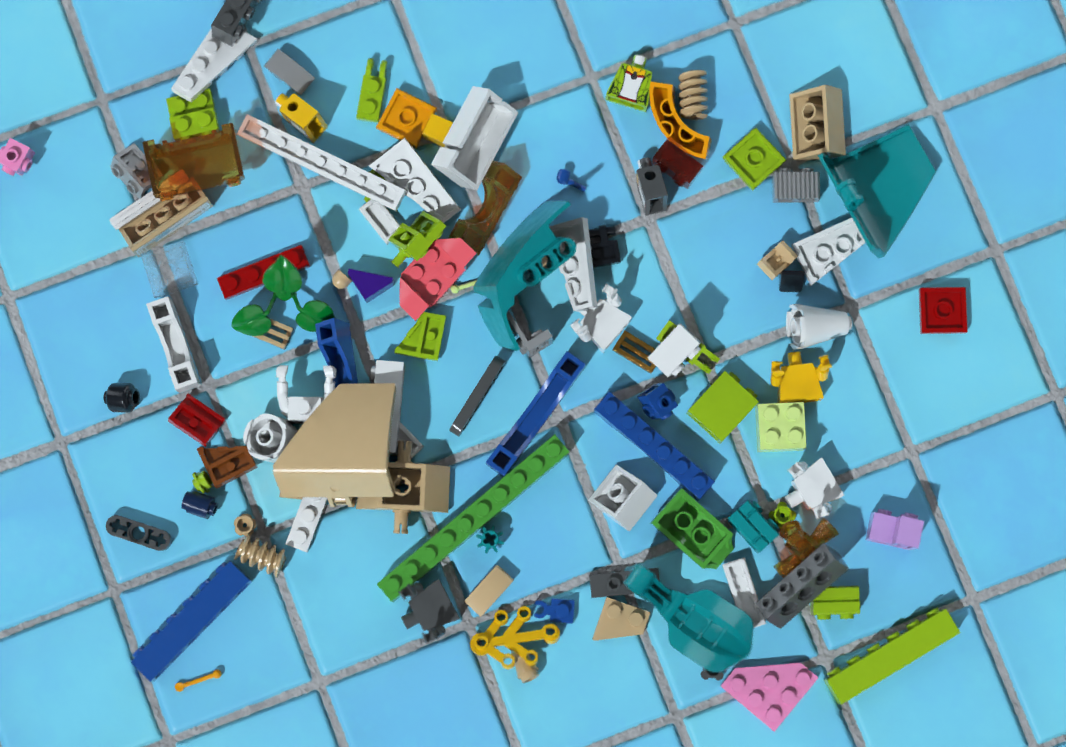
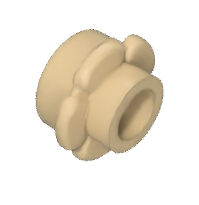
M249 514L238 516L234 520L235 532L240 536L252 535L257 526L256 520L252 519V516Z

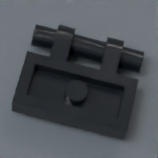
M601 225L596 229L589 230L590 238L600 237L601 239L599 243L590 244L593 268L621 263L618 241H608L609 235L616 234L615 226L606 227V225Z

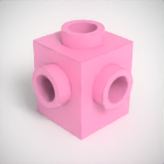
M10 138L6 146L0 149V165L3 166L1 170L11 176H14L15 173L23 176L24 172H28L31 168L35 152L30 147Z

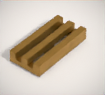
M624 330L613 351L651 374L656 366L648 359L649 356L625 342L624 339L626 337L650 353L655 348ZM620 345H622L631 352L635 353L636 355L651 363V366L646 365L642 361L638 360L629 353L620 349Z

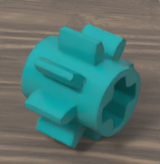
M494 525L488 531L483 526L484 533L476 535L477 538L481 539V543L477 547H486L485 554L489 552V549H494L497 553L496 546L498 544L504 545V542L498 538L503 532H494ZM487 534H490V536H494V535H495V536H496V539H494V543H495V544L492 545V546H491L489 543L485 544V543H484V541L486 540V536H485V535H487Z

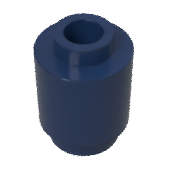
M187 491L181 508L186 510V513L205 519L214 516L218 507L215 497L197 491Z

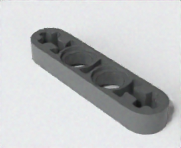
M498 356L493 358L451 425L450 432L458 437L462 434L505 365V360Z

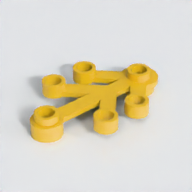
M522 606L517 610V617L502 636L494 637L499 628L508 622L507 612L498 610L494 614L495 620L485 633H477L471 638L470 647L476 655H490L500 662L504 669H512L515 666V658L512 654H503L495 647L505 646L524 659L527 665L533 666L538 662L537 652L527 650L518 643L543 639L547 644H555L560 639V630L555 624H547L541 630L517 633L522 625L531 619L530 609ZM526 611L528 612V615L526 617H521L520 613ZM499 615L506 617L503 621L497 619ZM549 629L555 631L553 635H548L546 632ZM480 640L486 642L484 646H479L477 643ZM529 655H534L535 659L533 661L527 660V657ZM507 658L512 660V663L509 665L504 663V660Z

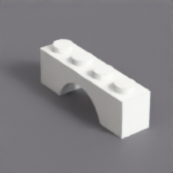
M167 296L147 303L153 326L158 333L167 358L168 370L175 390L182 393L201 386L173 301Z

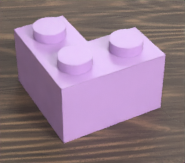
M878 509V512L871 513L865 540L906 550L919 548L924 521L918 520V515L905 513L895 517L891 516V511Z

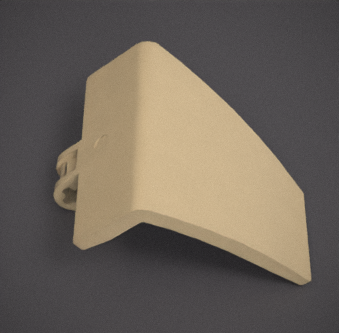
M394 383L339 384L323 400L293 436L273 465V474L282 497H327L330 507H337V505L355 507L356 497L394 496L393 482L388 469L396 394Z

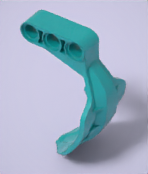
M638 563L625 580L624 584L629 590L653 604L668 623L670 645L704 669L711 672H723L746 659L751 653L754 629L752 619L743 610L714 592L704 589L691 594H684L669 589L652 572Z

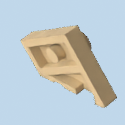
M606 597L592 640L642 635L650 612Z

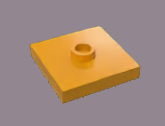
M396 88L376 129L400 141L406 138L410 145L417 149L431 114H435L437 108Z

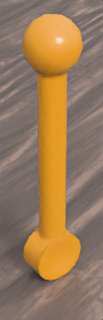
M216 669L209 675L186 683H176L175 690L181 692L185 687L211 678L218 679L221 677L222 672Z

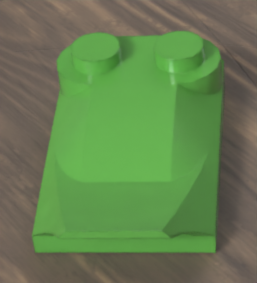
M682 488L672 496L651 521V524L659 532L666 536L702 569H717L734 549L732 545L733 533Z

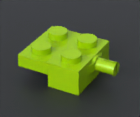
M424 211L421 212L410 227L402 222L388 239L400 251L391 262L399 268L406 258L411 257L418 261L424 257L430 245L441 237L446 225L441 220Z

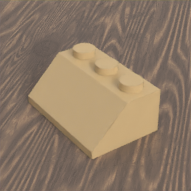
M822 85L789 94L793 160H820L818 155L821 153L829 155L830 158L846 155L842 89Z

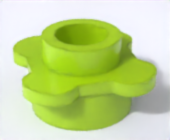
M207 472L192 473L194 487L202 493L210 492L209 488L213 487V483Z
M779 502L778 507L774 511H770L768 517L778 524L779 529H785L791 520H795L796 513L791 511L785 502Z

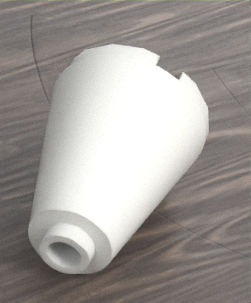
M792 304L789 306L792 310L786 314L787 337H792L793 343L789 344L794 350L847 335L852 328L851 317L842 311Z

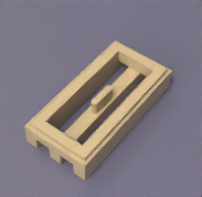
M271 319V325L287 331L286 335L271 328L267 332L284 339L282 343L264 335L253 336L285 350L294 329Z

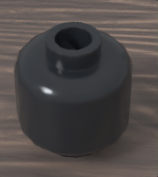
M112 383L107 391L104 392L103 400L112 412H132L139 404L140 394L138 389L131 383Z

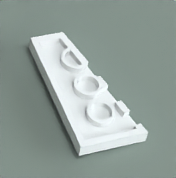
M210 29L172 86V92L189 102L194 101L212 84L214 79L226 72L228 67L235 60L238 61L246 50L258 43L257 38L243 31L241 37L236 39L231 47L212 37V30Z
M403 138L369 165L370 168L377 171L388 182L407 191L406 196L443 223L461 210L406 138Z
M581 217L549 226L555 237L570 238L576 244L575 254L559 267L561 274H564L566 280L565 287L573 311L581 312L597 308L588 218ZM562 242L561 245H560V252H561V253H562V252L564 251V249H565V244H564V242Z
M849 218L793 243L791 246L798 256L797 259L805 272L810 286H812L866 242L853 218Z

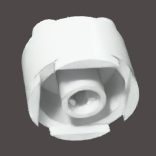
M261 414L247 424L243 440L251 456L275 463L290 440L297 433V429L284 418L272 414Z

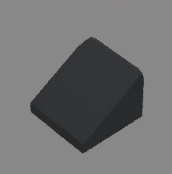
M782 271L779 275V291L801 292L805 272Z

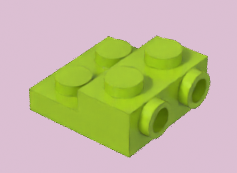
M210 88L202 92L192 102L180 96L166 98L170 115L169 120L176 143L186 145L194 142V139H212L216 137L215 134L221 133Z

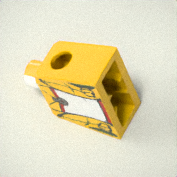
M282 93L277 97L275 104L280 107L279 111L285 120L312 143L328 127L320 113L296 94L288 97Z

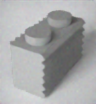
M789 168L778 169V172H774L772 175V202H818L820 200V172H814L812 168L800 169V172H791Z

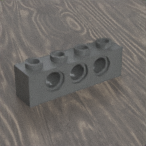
M823 543L763 596L756 605L765 620L781 629L844 574L849 567L837 551Z

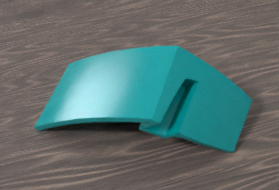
M545 201L535 209L504 241L473 286L474 293L487 297L486 300L478 305V308L492 337L501 347L514 351L520 350L507 319V311L514 305V296L527 286L538 284L569 260L576 252V244L572 239L561 236L555 237L548 226L571 205L569 201ZM562 242H564V244H565V249H564V251L561 253V252H560V245H561ZM544 256H547V264L543 267L542 259ZM526 270H529L530 276L525 280L524 274Z

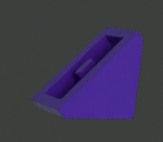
M348 269L350 279L366 303L394 286L395 281L392 277Z

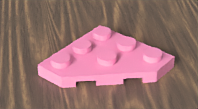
M802 663L734 668L720 687L775 732L816 682L818 677Z

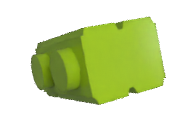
M829 586L810 603L811 615H817V620L831 619V615H840V619H854V614H860L859 586Z

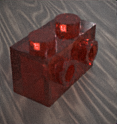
M668 139L659 148L652 160L654 165H659L661 173L668 174L678 186H684L687 189L695 181L703 168L702 164Z

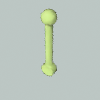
M477 280L459 286L453 285L451 291L452 293H458L461 289L474 286Z

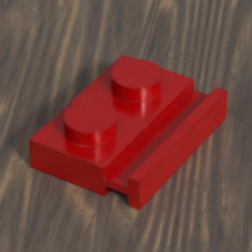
M187 394L186 398L170 415L168 422L206 447L219 431L222 424L225 423V418L190 394Z

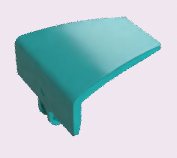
M909 125L846 153L844 156L831 159L825 153L818 155L846 210L853 218L870 251L877 258L884 257L889 251L936 173Z

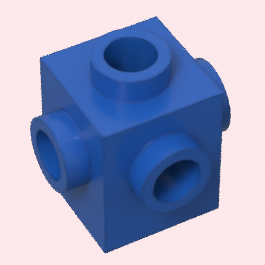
M664 383L653 384L637 397L643 405L644 413L651 419L665 420L673 414L672 410L678 406L674 393Z

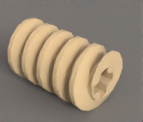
M691 70L679 75V81L681 82L679 84V90H681L679 93V98L681 99L679 106L682 108L679 114L681 117L690 120H701L708 117V115L701 112L708 109L707 106L701 105L702 102L708 101L707 97L701 96V94L707 92V88L701 87V85L707 84V80L701 79V76L707 75L706 71Z
M248 534L240 543L234 560H237L241 555L242 564L246 563L249 559L250 567H254L258 563L259 571L266 567V573L271 574L275 570V577L277 578L286 560L285 549L276 553V545L269 550L267 549V541L262 546H259V538H256L252 543L250 542L251 535Z

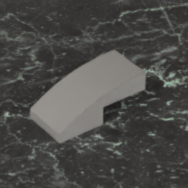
M279 49L276 50L264 65L266 69L280 81L286 83L298 95H302L315 79L308 71Z

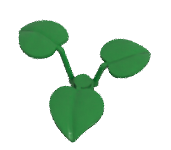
M280 255L263 275L264 286L273 292V297L266 311L263 312V309L256 304L247 305L235 314L231 326L234 330L249 336H260L267 333L271 327V319L267 315L270 313L276 298L283 301L293 298L296 308L300 312L296 316V323L307 331L316 332V323L336 317L332 308L320 300L309 301L305 303L303 308L300 306L297 291L302 286V277L297 268L287 258Z

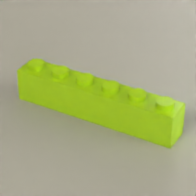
M936 607L926 613V619L921 622L918 619L906 625V631L901 634L898 631L886 637V643L881 646L879 643H876L866 649L868 652L861 658L859 655H856L846 661L848 665L841 670L838 666L827 673L828 677L824 679V682L836 702L842 705L960 634L961 632L947 609L939 610Z

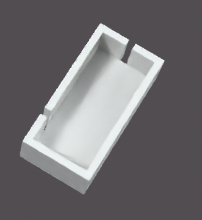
M472 87L443 141L445 147L439 148L431 163L433 167L460 187L478 190L519 113L508 103L502 101L503 99L492 90L487 88Z

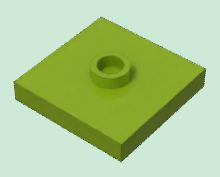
M756 127L722 157L752 191L786 162L781 153Z

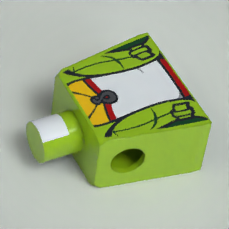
M634 55L631 65L622 63L607 90L605 100L646 112L652 72L644 69L647 58Z

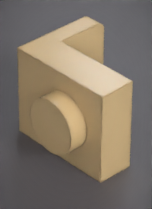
M782 240L757 265L773 280L789 267L798 256Z

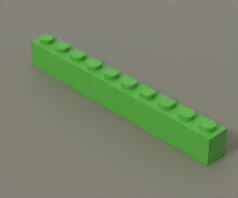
M554 434L377 583L379 588L391 602L396 601L401 596L398 593L408 584L412 585L421 580L567 457L570 453L569 450Z

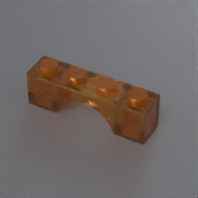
M492 161L482 180L485 197L481 209L469 219H458L448 239L462 238L477 253L476 255H480L500 216L506 209L511 196L517 189L522 176L506 164Z

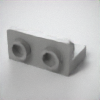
M134 143L113 156L110 165L114 176L120 178L128 191L138 199L144 196L146 190L160 182L164 176Z

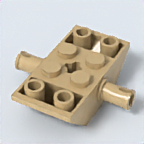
M398 441L397 461L395 463L388 462V469L394 487V496L357 497L356 509L392 511L395 513L393 533L400 534V524H402L401 533L408 534V513H411V511L448 513L450 467L411 462L412 441H406L405 450L404 441ZM402 481H405V484L409 486L404 493L397 489V486L401 485Z

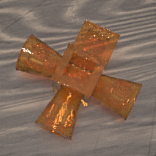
M825 518L821 519L811 536L802 530L798 521L791 520L786 522L781 527L779 535L787 541L784 546L791 555L774 565V569L785 578L823 543H827L839 535L838 531Z

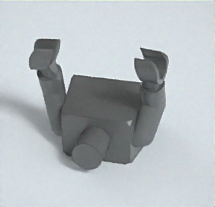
M439 579L426 589H423L421 583H415L412 585L408 584L398 592L404 600H406L407 596L411 598L409 604L413 611L401 617L404 625L409 629L420 623L423 631H428L427 634L422 632L425 643L436 640L445 634V627L442 625L460 619Z

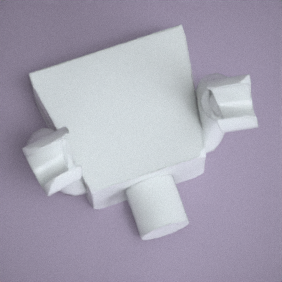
M607 283L602 289V292L607 294V298L605 300L599 299L597 308L581 311L580 313L585 317L580 321V324L578 322L580 319L578 318L570 325L583 342L592 340L602 353L606 351L632 319L630 315L618 309L622 303V299L617 293L618 289L611 287Z
M288 365L277 367V398L280 412L286 416L288 422L291 424H304L315 409L335 389V381H333V378L336 377L335 367L323 366L326 376L323 398L288 397V382L285 378Z
M823 458L814 462L810 467H808L806 462L798 461L788 469L794 478L791 484L795 491L785 496L791 508L803 503L807 510L812 509L816 519L829 515L832 511V505L828 502L845 496Z

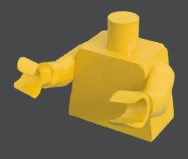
M800 351L787 353L789 366L780 367L783 361H772L770 381L772 386L778 387L777 403H807L821 401L824 398L819 381H826L829 375V368H832L828 355L819 357L821 364L818 367H814L813 363L802 364Z

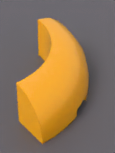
M650 81L651 109L662 133L673 145L685 153L697 158L707 159L711 138L693 131L683 123L675 106L674 86Z

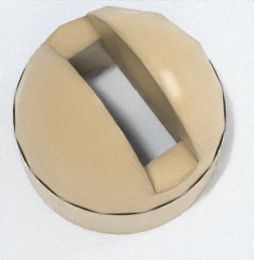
M339 269L332 278L333 285L338 289L346 288L352 282Z

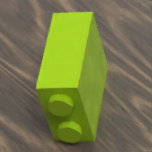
M726 371L719 376L686 413L719 444L759 402L756 399L758 396L749 387L746 389L739 384L740 379L734 373L730 372L728 374Z

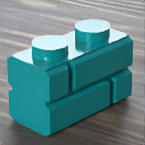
M747 500L726 520L758 554L779 535L776 531L779 527L771 518L766 520L761 514L763 509L755 501L751 503Z

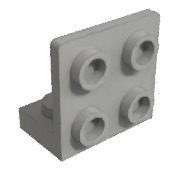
M507 311L510 328L517 338L516 341L522 355L526 353L530 358L552 344L553 336L548 329L544 332L541 329L530 335L531 339L528 341L510 312Z

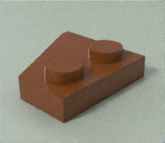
M247 446L197 448L216 489L258 468L253 457L248 452Z

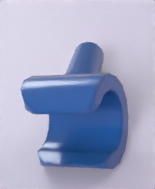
M564 169L558 171L557 182L559 184L570 185L583 192L586 190L585 186L569 179L570 171Z

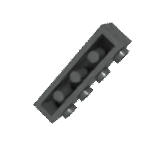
M226 0L211 24L212 37L232 47L236 39L241 37L246 22L252 19L255 7L262 0Z

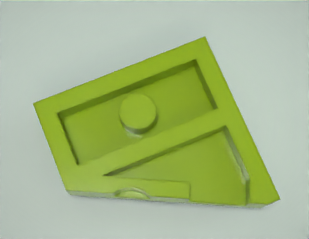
M424 312L418 318L416 324L408 331L400 345L395 348L394 353L438 361L446 316Z

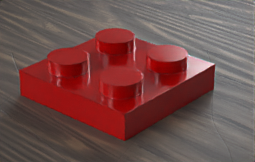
M966 287L918 289L920 334L967 333Z

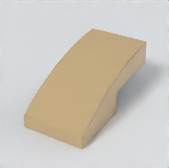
M497 564L464 602L482 617L514 579Z

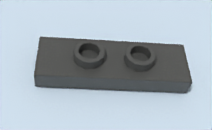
M658 568L648 569L660 581ZM631 571L589 575L591 598L635 594L624 584Z

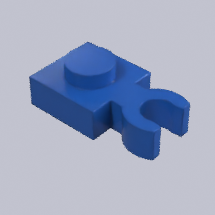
M551 599V605H547L543 601H536L535 605L543 606L544 611L541 614H534V617L543 618L546 615H550V622L573 623L575 600Z

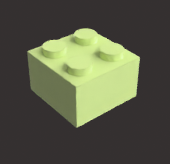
M804 402L768 403L755 406L757 452L803 451L806 449Z

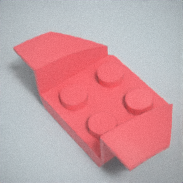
M462 238L435 240L428 248V252L418 261L413 260L401 273L400 307L416 321L427 308L436 305L467 270L466 265L477 253Z

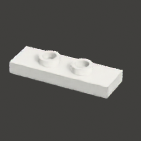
M745 557L722 564L735 606L750 616L754 628L765 625V618L756 605L759 600Z

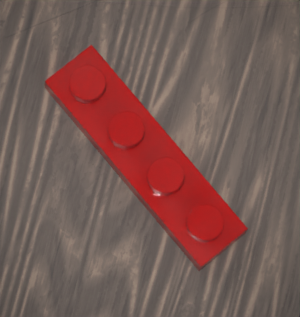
M302 245L217 277L225 300L263 286L265 271L280 255L287 258L298 271L309 268L310 264Z

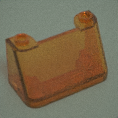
M233 123L221 125L222 130L219 133L216 130H211L212 134L168 143L167 140L162 141L163 145L155 144L154 139L142 142L153 195L156 198H160V201L172 200L176 195L228 185L229 187L240 185L241 181L245 179L238 137Z

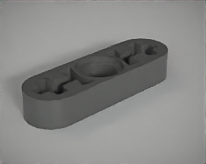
M119 515L111 516L106 522V530L112 536L158 551H165L171 546V535L164 530ZM119 519L120 524L128 527L129 522L132 524L128 528V532L120 529L114 532L115 528L112 527V523H117ZM139 526L143 527L145 536L140 540H136L133 537V530ZM150 530H153L151 535L156 537L164 534L163 538L166 540V543L158 547L157 541L149 539Z

